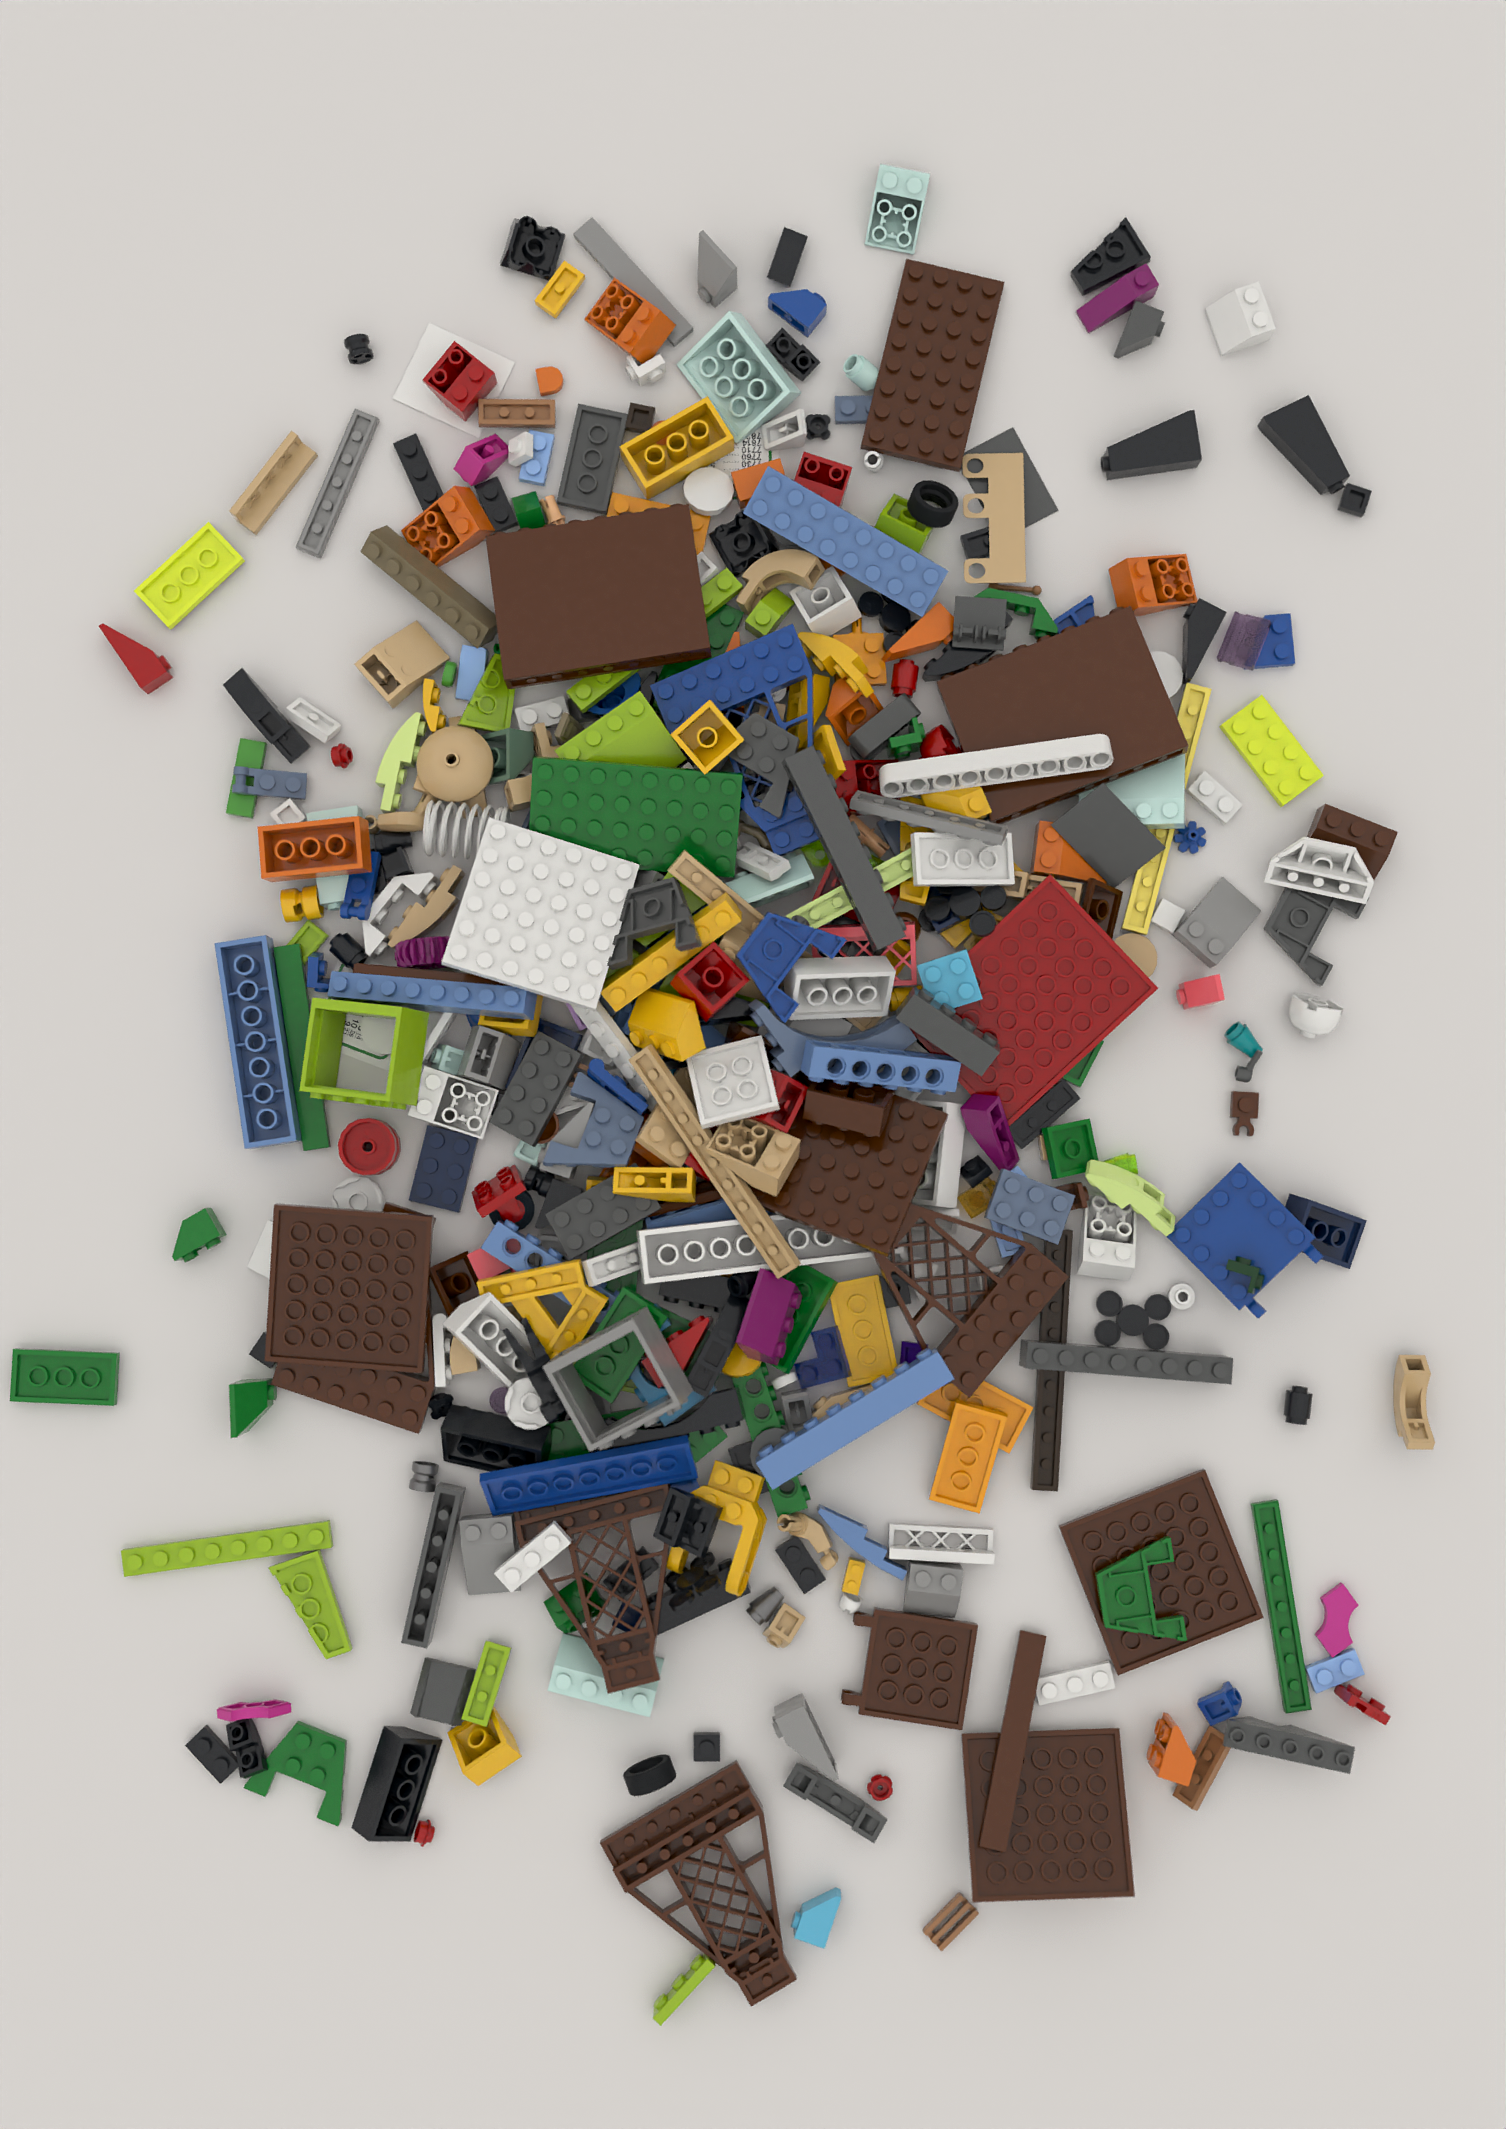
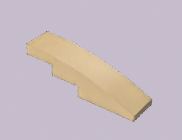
M1014 871L1015 884L1001 887L1005 890L1007 899L1022 901L1046 877L1030 875L1028 872ZM1056 880L1080 905L1084 885ZM974 886L973 889L981 893L987 886Z

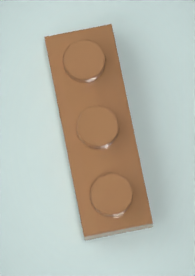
M478 399L479 427L555 428V400Z
M1210 1725L1194 1753L1196 1764L1189 1786L1178 1784L1173 1793L1174 1797L1198 1811L1231 1749L1223 1746L1225 1734Z

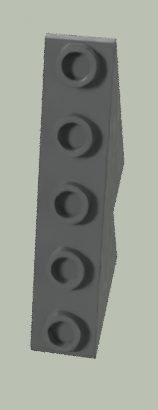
M1251 1716L1228 1719L1223 1746L1347 1774L1351 1773L1355 1747L1299 1727L1293 1725L1277 1726Z

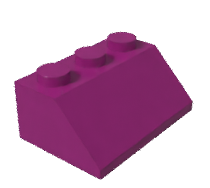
M762 1268L759 1269L736 1343L749 1359L778 1365L779 1359L785 1355V1340L787 1334H790L793 1330V1315L795 1309L800 1307L802 1294H800L801 1292L795 1283L782 1277L777 1279L774 1273Z

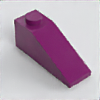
M1146 263L1124 275L1080 307L1076 313L1089 334L1132 310L1136 301L1144 303L1153 298L1159 283Z
M973 1094L960 1108L966 1128L1000 1171L1001 1169L1011 1171L1020 1159L1000 1097Z

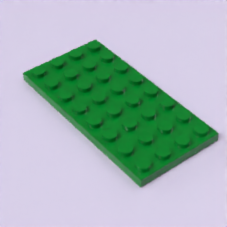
M534 756L529 830L639 864L638 870L668 872V868L685 850L715 876L734 877L743 773L710 770L704 775L700 769Z

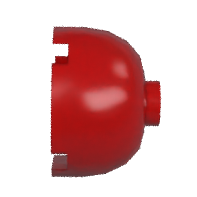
M941 724L925 734V738L922 739L920 746L921 757L919 759L959 754L962 751L959 746L956 747L952 742L954 737Z

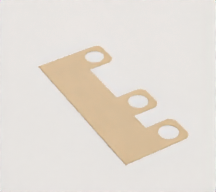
M1023 453L966 454L962 460L964 477L988 478V493L966 494L963 497V514L966 518H989V558L967 559L964 562V580L967 583H1026ZM974 458L983 462L982 471L971 473L967 469L969 460ZM978 498L983 501L984 509L980 513L969 511L968 502L971 499ZM979 563L984 566L985 574L981 578L970 576L969 567L972 564Z

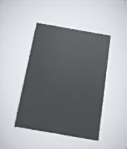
M1013 427L964 452V455L1023 453L1025 528L1059 511ZM976 458L971 459L967 463V469L971 473H979L983 469V462ZM967 478L975 494L988 493V478ZM978 499L979 502H980V504H981V506H982L983 509H984V503H983V501L980 500V499Z
M1104 783L1051 824L1084 860L1114 888L1166 848Z

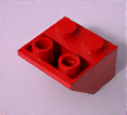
M456 341L450 345L423 378V382L443 404L465 422L478 408V399H485L497 384L495 373Z
M803 452L794 481L841 507L852 467Z

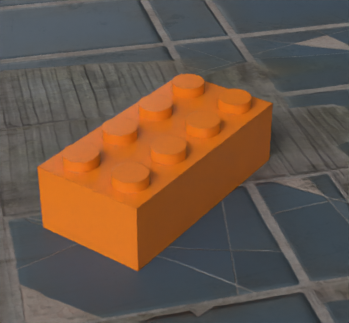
M360 816L258 827L261 879L270 882H281L372 872L368 820Z

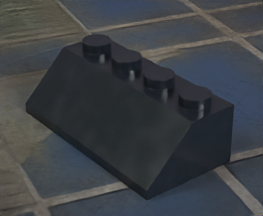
M451 1404L441 1426L443 1460L446 1462L492 1472L540 1463L549 1459L552 1444L550 1426L544 1425L538 1429L525 1430L516 1426L506 1416Z
M384 1726L351 1828L369 1842H410L442 1739L407 1727Z

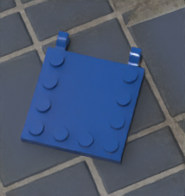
M1240 1162L1175 1224L1174 1231L1166 1236L1238 1310L1246 1306L1256 1318H1260L1266 1310L1254 1297L1302 1251L1316 1264L1324 1257L1311 1244L1316 1237ZM1236 1256L1252 1260V1266L1262 1268L1261 1274L1265 1275L1261 1290L1256 1289L1255 1294L1248 1293L1251 1277L1226 1270L1228 1259L1235 1260Z

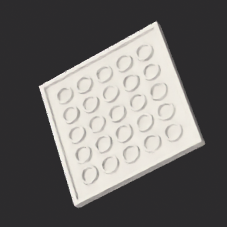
M489 817L443 956L442 965L595 1012L609 968L607 966L608 959L612 957L615 948L613 940L615 935L619 934L622 921H619L624 902L628 890L633 888L639 864Z

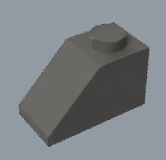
M1136 301L1113 357L1120 358L1151 345L1154 336L1160 337L1165 322L1161 321L1164 311Z

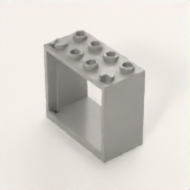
M647 1306L563 1350L542 1366L589 1451L598 1447L600 1450L606 1449L614 1444V1440L620 1436L622 1439H625L636 1433V1429L643 1424L646 1428L659 1421L658 1417L667 1413L668 1416L674 1414V1412L682 1409L681 1405L689 1401L687 1397L693 1391ZM634 1331L669 1394L607 1426L572 1363Z

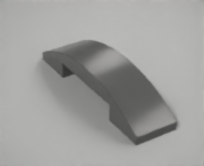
M800 1763L795 1764L783 1787L805 1801L806 1799L812 1801L847 1823L853 1831L872 1843H875L887 1822L886 1817L862 1799Z

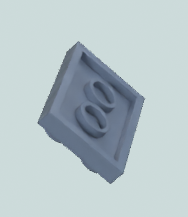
M1001 1169L984 1218L1058 1245L1075 1195L1006 1169Z

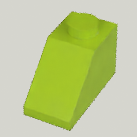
M775 587L759 601L747 617L745 629L757 638L774 632L793 608L795 602Z

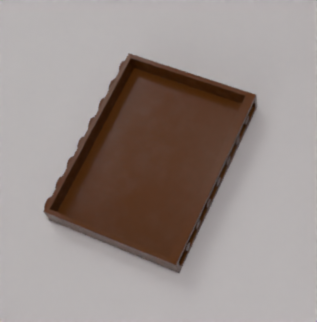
M673 504L670 507L661 509L648 508L636 513L622 512L617 516H597L591 520H572L566 524H546L541 528H521L515 532H496L493 535L486 536L503 678L508 689L712 658L689 504Z
M1122 606L1117 607L1106 616L1101 618L1094 616L1086 620L1083 625L1066 627L1060 634L1052 637L1051 635L1043 636L1036 641L1037 643L1029 646L1026 644L1017 646L1009 654L994 655L988 659V662L980 665L978 663L971 664L964 671L957 674L948 673L937 681L938 692L962 753L1093 734H1104L1110 739L1113 763L1107 768L980 786L992 811L987 816L989 822L1003 824L1094 789L1102 783L1107 784L1187 753L1189 745L1131 606L1126 608Z

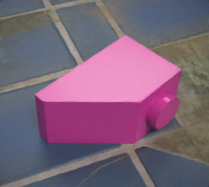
M497 434L472 443L465 447L454 470L471 486L487 480L508 458V445Z

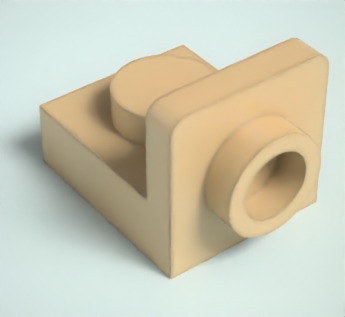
M783 1603L762 1634L767 1637L766 1640L772 1646L785 1648L791 1643L806 1617L786 1603Z

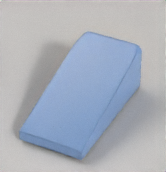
M462 645L456 699L470 701L488 664L489 652L486 648L480 647L477 649L474 646Z

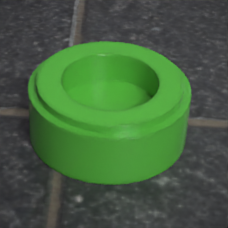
M446 662L442 686L449 688L453 686L457 672V663Z

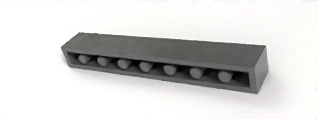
M812 745L784 759L782 764L873 951H877L905 937V923L900 916L896 917L892 909L895 906L889 892H884L881 886L883 879L878 869L873 870L869 861L872 859L870 851L866 845H861L857 837L860 835V831L854 821L850 822L846 814L849 810L845 800L837 796L835 791L837 784L832 774L827 775L823 767L825 759L821 751H816Z
M1021 1339L1019 1366L1029 1369L1232 1384L1233 1358L1224 1355Z

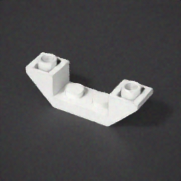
M432 873L395 876L372 903L369 919L367 921L362 920L365 953L373 959L376 956L380 957L389 947L387 945L388 937L374 926L377 923L381 924L389 914L387 911L393 903L397 904L405 894L403 891L405 887L409 888L421 899L425 895L428 896L433 889H436L437 884L435 882L438 879Z

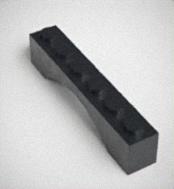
M739 1386L713 1392L699 1409L680 1421L668 1424L667 1426H649L646 1428L645 1426H640L633 1435L622 1439L620 1436L614 1440V1444L602 1450L598 1447L589 1451V1453L653 1442L670 1437L688 1435L689 1438V1433L699 1431L700 1435L714 1432L715 1427L725 1425V1429L741 1425L740 1421L746 1417ZM613 1416L603 1418L607 1426L620 1420Z

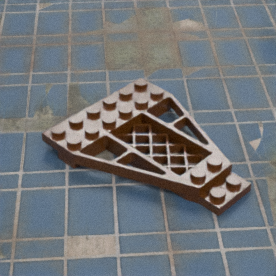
M386 1202L383 1208V1212L423 1214L390 1202ZM430 1283L426 1329L429 1378L410 1372L278 1362L271 1385L419 1434L429 1408L428 1403L436 1390Z
M912 1203L890 1252V1260L887 1256L869 1250L921 1351L926 1349L927 1346L916 1325L930 1308L935 1307L955 1324V1327L936 1349L954 1377V1380L950 1382L969 1398L1069 1277L1031 1243ZM940 1218L982 1232V1235L969 1250H966L935 1223V1219ZM924 1226L925 1240L912 1241L911 1228ZM929 1227L943 1239L930 1240ZM907 1235V1242L899 1243ZM990 1236L1021 1245L997 1276L976 1258V1253ZM943 1243L944 1257L931 1258L930 1244ZM949 1244L961 1255L949 1256ZM925 1245L926 1259L913 1260L912 1246ZM907 1246L908 1260L895 1262L894 1248ZM951 1260H962V1274L951 1275ZM945 1261V1275L933 1276L932 1262ZM968 1261L981 1272L969 1273ZM927 1263L928 1277L915 1278L914 1264ZM909 1265V1276L897 1266ZM892 1271L925 1298V1304L913 1318L891 1277ZM981 1276L982 1290L970 1291L969 1277ZM987 1277L992 1281L989 1285H987ZM964 1278L965 1292L952 1293L951 1279ZM946 1280L947 1293L934 1295L933 1281ZM928 1281L929 1293H927L916 1282ZM980 1295L971 1306L970 1296ZM965 1296L966 1310L953 1311L952 1297ZM947 1298L948 1310L936 1299ZM956 1315H964L960 1320L955 1317Z
M669 1484L514 1512V1524L520 1548L554 1520L572 1539L571 1544L568 1545L574 1569L572 1574L550 1579L543 1567L537 1572L601 1665L608 1694L661 1680L654 1653L656 1650L670 1545L664 1543L662 1551L643 1556L638 1555L630 1523L635 1518L662 1512L670 1489ZM622 1522L624 1531L613 1524ZM607 1526L600 1538L588 1532L589 1530ZM610 1527L623 1534L616 1548L603 1541ZM581 1533L575 1543L574 1534ZM585 1534L598 1541L590 1555L578 1548ZM625 1538L627 1540L630 1557L619 1551ZM600 1544L613 1551L606 1565L593 1557ZM578 1552L588 1558L582 1569ZM616 1554L629 1560L622 1574L609 1567ZM661 1555L662 1562L655 1610L652 1611L640 1563L642 1560ZM591 1560L603 1567L596 1581L584 1574ZM631 1565H633L637 1584L625 1577ZM607 1570L620 1577L612 1591L599 1583ZM572 1578L576 1579L587 1628L582 1626L556 1588L555 1583ZM584 1578L594 1584L588 1595ZM622 1580L636 1587L628 1601L615 1593ZM597 1586L610 1594L603 1607L589 1600ZM637 1591H639L643 1610L631 1603ZM613 1596L626 1604L619 1617L605 1610ZM590 1605L600 1610L594 1621ZM629 1606L642 1614L635 1627L622 1620ZM603 1613L616 1620L609 1634L596 1627ZM645 1616L647 1627L637 1629ZM619 1623L631 1630L612 1635ZM596 1631L605 1636V1638L598 1639Z
M737 1760L600 1840V1845L611 1862L612 1870L624 1892L631 1894L722 1967L725 1973L738 1983L751 2007L797 1980V1975L783 1951L763 1805ZM758 1815L764 1850L745 1861H740L725 1834ZM718 1840L720 1845L714 1844L712 1842ZM703 1848L700 1859L690 1857L691 1854ZM707 1848L721 1851L718 1864L704 1860ZM724 1854L728 1857L733 1868L722 1865ZM762 1859H765L772 1904L771 1910H767L745 1871L748 1867ZM680 1861L679 1868L677 1869L675 1864ZM684 1861L699 1865L696 1877L681 1874ZM702 1866L717 1870L714 1882L699 1879ZM667 1869L682 1898L662 1909L636 1887ZM720 1871L735 1875L732 1887L717 1884ZM738 1877L746 1891L735 1889ZM685 1881L694 1884L692 1892H690ZM697 1885L712 1889L709 1901L694 1897ZM715 1890L730 1893L727 1906L712 1902ZM733 1894L748 1898L745 1911L730 1907ZM751 1899L759 1914L748 1912ZM687 1905L710 1945L703 1942L673 1918L670 1913ZM698 1905L707 1907L705 1916ZM710 1908L725 1912L722 1924L707 1920ZM728 1913L743 1917L740 1929L725 1925ZM746 1918L761 1922L757 1934L744 1930ZM711 1928L720 1930L718 1940ZM723 1932L738 1935L735 1947L720 1944ZM741 1937H746V1938H748V1939H746L745 1941H743V1942L740 1943Z

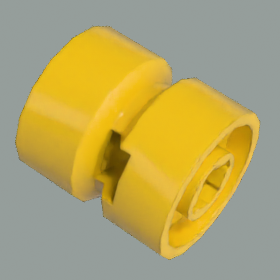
M317 885L303 887L302 891H299L297 888L281 890L280 901L285 922L301 921L303 917H306L308 920L324 917V907L319 903Z

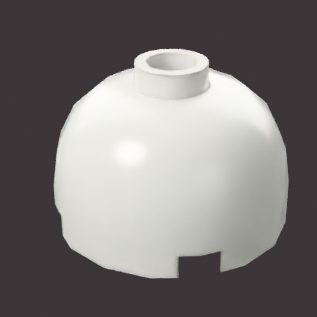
M1295 993L1290 1003L1289 1016L1292 1024L1301 1030V1035L1315 1038L1316 1034L1325 1035L1337 1027L1344 1008L1331 1000H1327V1003L1319 1000V996Z

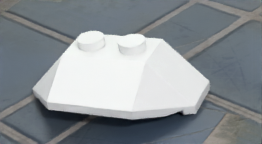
M1302 837L1270 859L1264 877L1265 883L1362 904L1367 903L1374 884V880L1356 847L1309 837Z

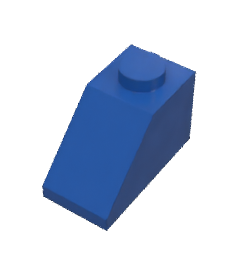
M807 289L771 293L768 297V308L807 338L826 315L827 304L824 298L818 293H811Z

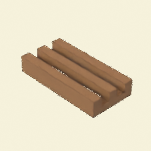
M959 1892L922 1929L923 1933L943 1951L979 1912ZM962 1902L963 1905L934 1934L932 1932L934 1928ZM969 1909L970 1911L940 1940L948 1929Z

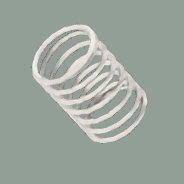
M431 800L427 804L424 816V852L427 856H431L434 852L437 810L439 806L442 815L439 839L440 856L444 857L446 854L447 820L452 807L454 813L452 856L454 858L458 856L460 819L465 809L467 827L464 856L466 859L470 858L472 822L476 809L479 818L478 852L488 812H490L491 818L499 820L501 814L500 821L511 824L509 808L507 806H500L495 813L493 807L489 804L482 812V808L475 804L470 811L469 806L465 802L459 809H457L455 803L451 802L445 809L444 804L440 800L436 804Z

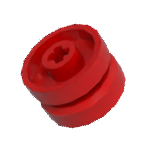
M364 1118L348 1124L343 1130L338 1142V1151L343 1164L352 1172L361 1175H380L390 1170L398 1161L401 1144L396 1130L387 1122ZM372 1143V1150L367 1152L369 1148H366V1144Z

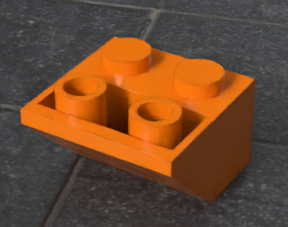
M1164 1712L1162 1719H1158L1154 1731L1156 1738L1154 1745L1150 1744L1148 1748L1147 1760H1149V1765L1158 1777L1188 1787L1196 1759L1179 1726L1168 1713Z

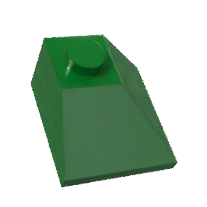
M272 1378L246 1379L229 1384L231 1438H236L249 1432L273 1405V1400L277 1398V1387L271 1385Z

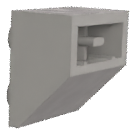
M481 1025L472 1026L457 1076L506 1091L507 1088L505 1086L514 1067L521 1042L504 1033Z

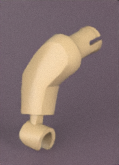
M423 793L414 811L379 814L378 820L373 815H367L365 819L368 820V823L374 822L369 827V834H376L379 830L389 832L423 831L427 804L431 800L436 804L438 799L436 797L432 799L430 795Z
M801 1512L779 1516L777 1524H783V1526H778L779 1530L783 1532L788 1531L793 1536L808 1539L817 1553L823 1552L825 1554L820 1558V1563L826 1570H830L836 1565L838 1555L835 1551L830 1550L833 1543L822 1523Z

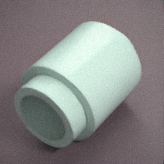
M853 354L848 357L843 366L846 377L863 391L874 389L879 369L862 355Z

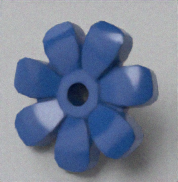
M1190 821L1184 829H1177L1180 834L1173 836L1175 843H1181L1178 850L1182 853L1186 852L1189 848V852L1195 854L1199 850L1198 846L1204 847L1206 844V839L1201 837L1206 833L1203 827L1196 829L1197 823L1194 821Z

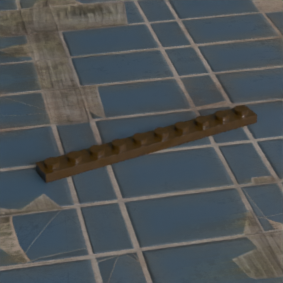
M1063 1230L1058 1245L1044 1241V1255L1069 1277L1040 1312L1039 1341L1067 1342L1073 1230ZM1037 1369L1030 1489L1058 1491L1065 1371Z

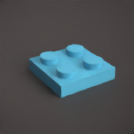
M967 949L917 965L924 989L933 994L934 1000L941 1005L946 1003L952 1008H957L983 999Z

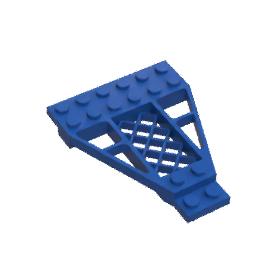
M793 624L650 685L669 734L673 733L709 700H712L723 714L726 713L725 716L728 720L731 713L744 718L742 723L750 717L755 703L767 707L764 718L768 720L772 711L777 725L786 731L795 725L807 721L808 747L814 746V674ZM807 679V714L791 721L783 722L772 693ZM766 696L768 703L758 699ZM750 703L746 714L734 710ZM729 758L736 773H743L742 791L744 798L741 799L740 807L766 833L775 854L783 856L819 840L794 787L792 792L788 791L783 807V816L781 819H778L754 804V801L762 802V800L755 798L760 784L771 787L772 784L762 781L763 777L760 775L758 778L745 774L747 768L743 766L741 770L738 762ZM744 777L756 782L751 794Z

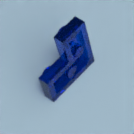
M838 1325L811 1332L817 1357L794 1364L801 1389L852 1376Z

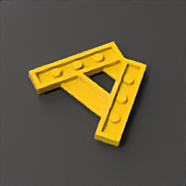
M580 1259L479 1279L477 1281L480 1296L490 1292L501 1304L511 1302L523 1319L527 1318L550 1360L558 1353L583 1340L608 1300L607 1296L586 1284ZM556 1292L564 1294L572 1307L560 1326L537 1296Z

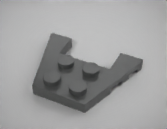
M754 712L736 728L744 738V741L711 770L721 771L727 759L731 758L773 783L759 807L776 818L781 819L790 782L782 762L798 752L800 739ZM695 764L694 769H699L698 766Z
M671 877L628 890L619 921H622L619 934L614 937L613 945H615L612 957L608 959L607 966L614 970L633 965V939L674 928L675 948L680 952L702 946L681 885L676 878Z
M1285 887L1263 929L1316 985L1323 986L1333 965L1310 953L1333 907L1354 919H1358L1366 904Z

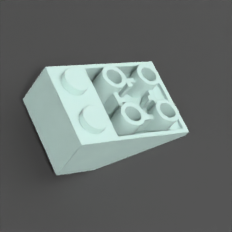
M880 164L865 245L914 254L930 173Z

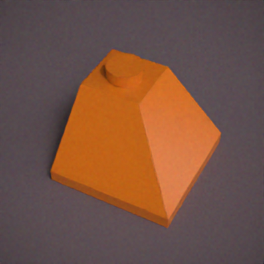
M844 677L843 679L840 678L832 686L825 716L844 743L849 746L850 742L847 739L884 708L874 693L870 694L867 698L859 690L855 693L846 683L848 678Z

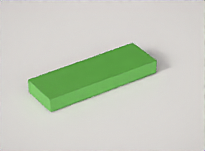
M240 738L235 766L263 769L267 743ZM233 775L226 813L253 819L257 796L232 793V786L236 780V776ZM246 777V785L254 786V778Z

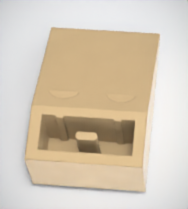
M416 620L373 647L354 665L394 709L424 683V678L428 679L450 660V657Z
M744 1118L719 1125L705 1151L752 1187L777 1197L799 1158L801 1139L753 1119Z

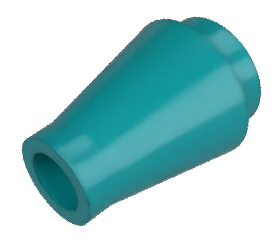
M1236 1022L1224 1035L1227 1038V1043L1250 1058L1253 1057L1257 1050H1263L1246 1024L1242 1025L1240 1022Z

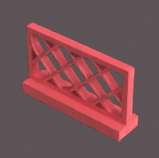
M915 921L904 922L906 926L904 933L906 936L901 939H910V950L904 957L893 948L897 941L887 945V948L880 955L884 956L891 950L900 959L893 967L895 970L903 962L911 969L912 979L901 980L895 975L893 986L917 985ZM861 924L822 925L817 928L843 937L847 940L846 942L854 941L861 948L855 956H859L863 951L869 956H875L867 949L870 943ZM859 941H868V942H867L865 945H863V944H861ZM812 945V956L814 958H823L818 953V949ZM841 949L838 951L843 957H849ZM910 954H911V964L906 960V958H907Z

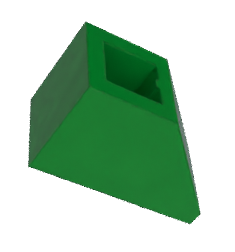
M204 1208L182 1221L172 1255L174 1261L184 1260L186 1263L199 1256L197 1251L206 1247L209 1250L221 1243L220 1238L225 1236L226 1233L212 1208Z

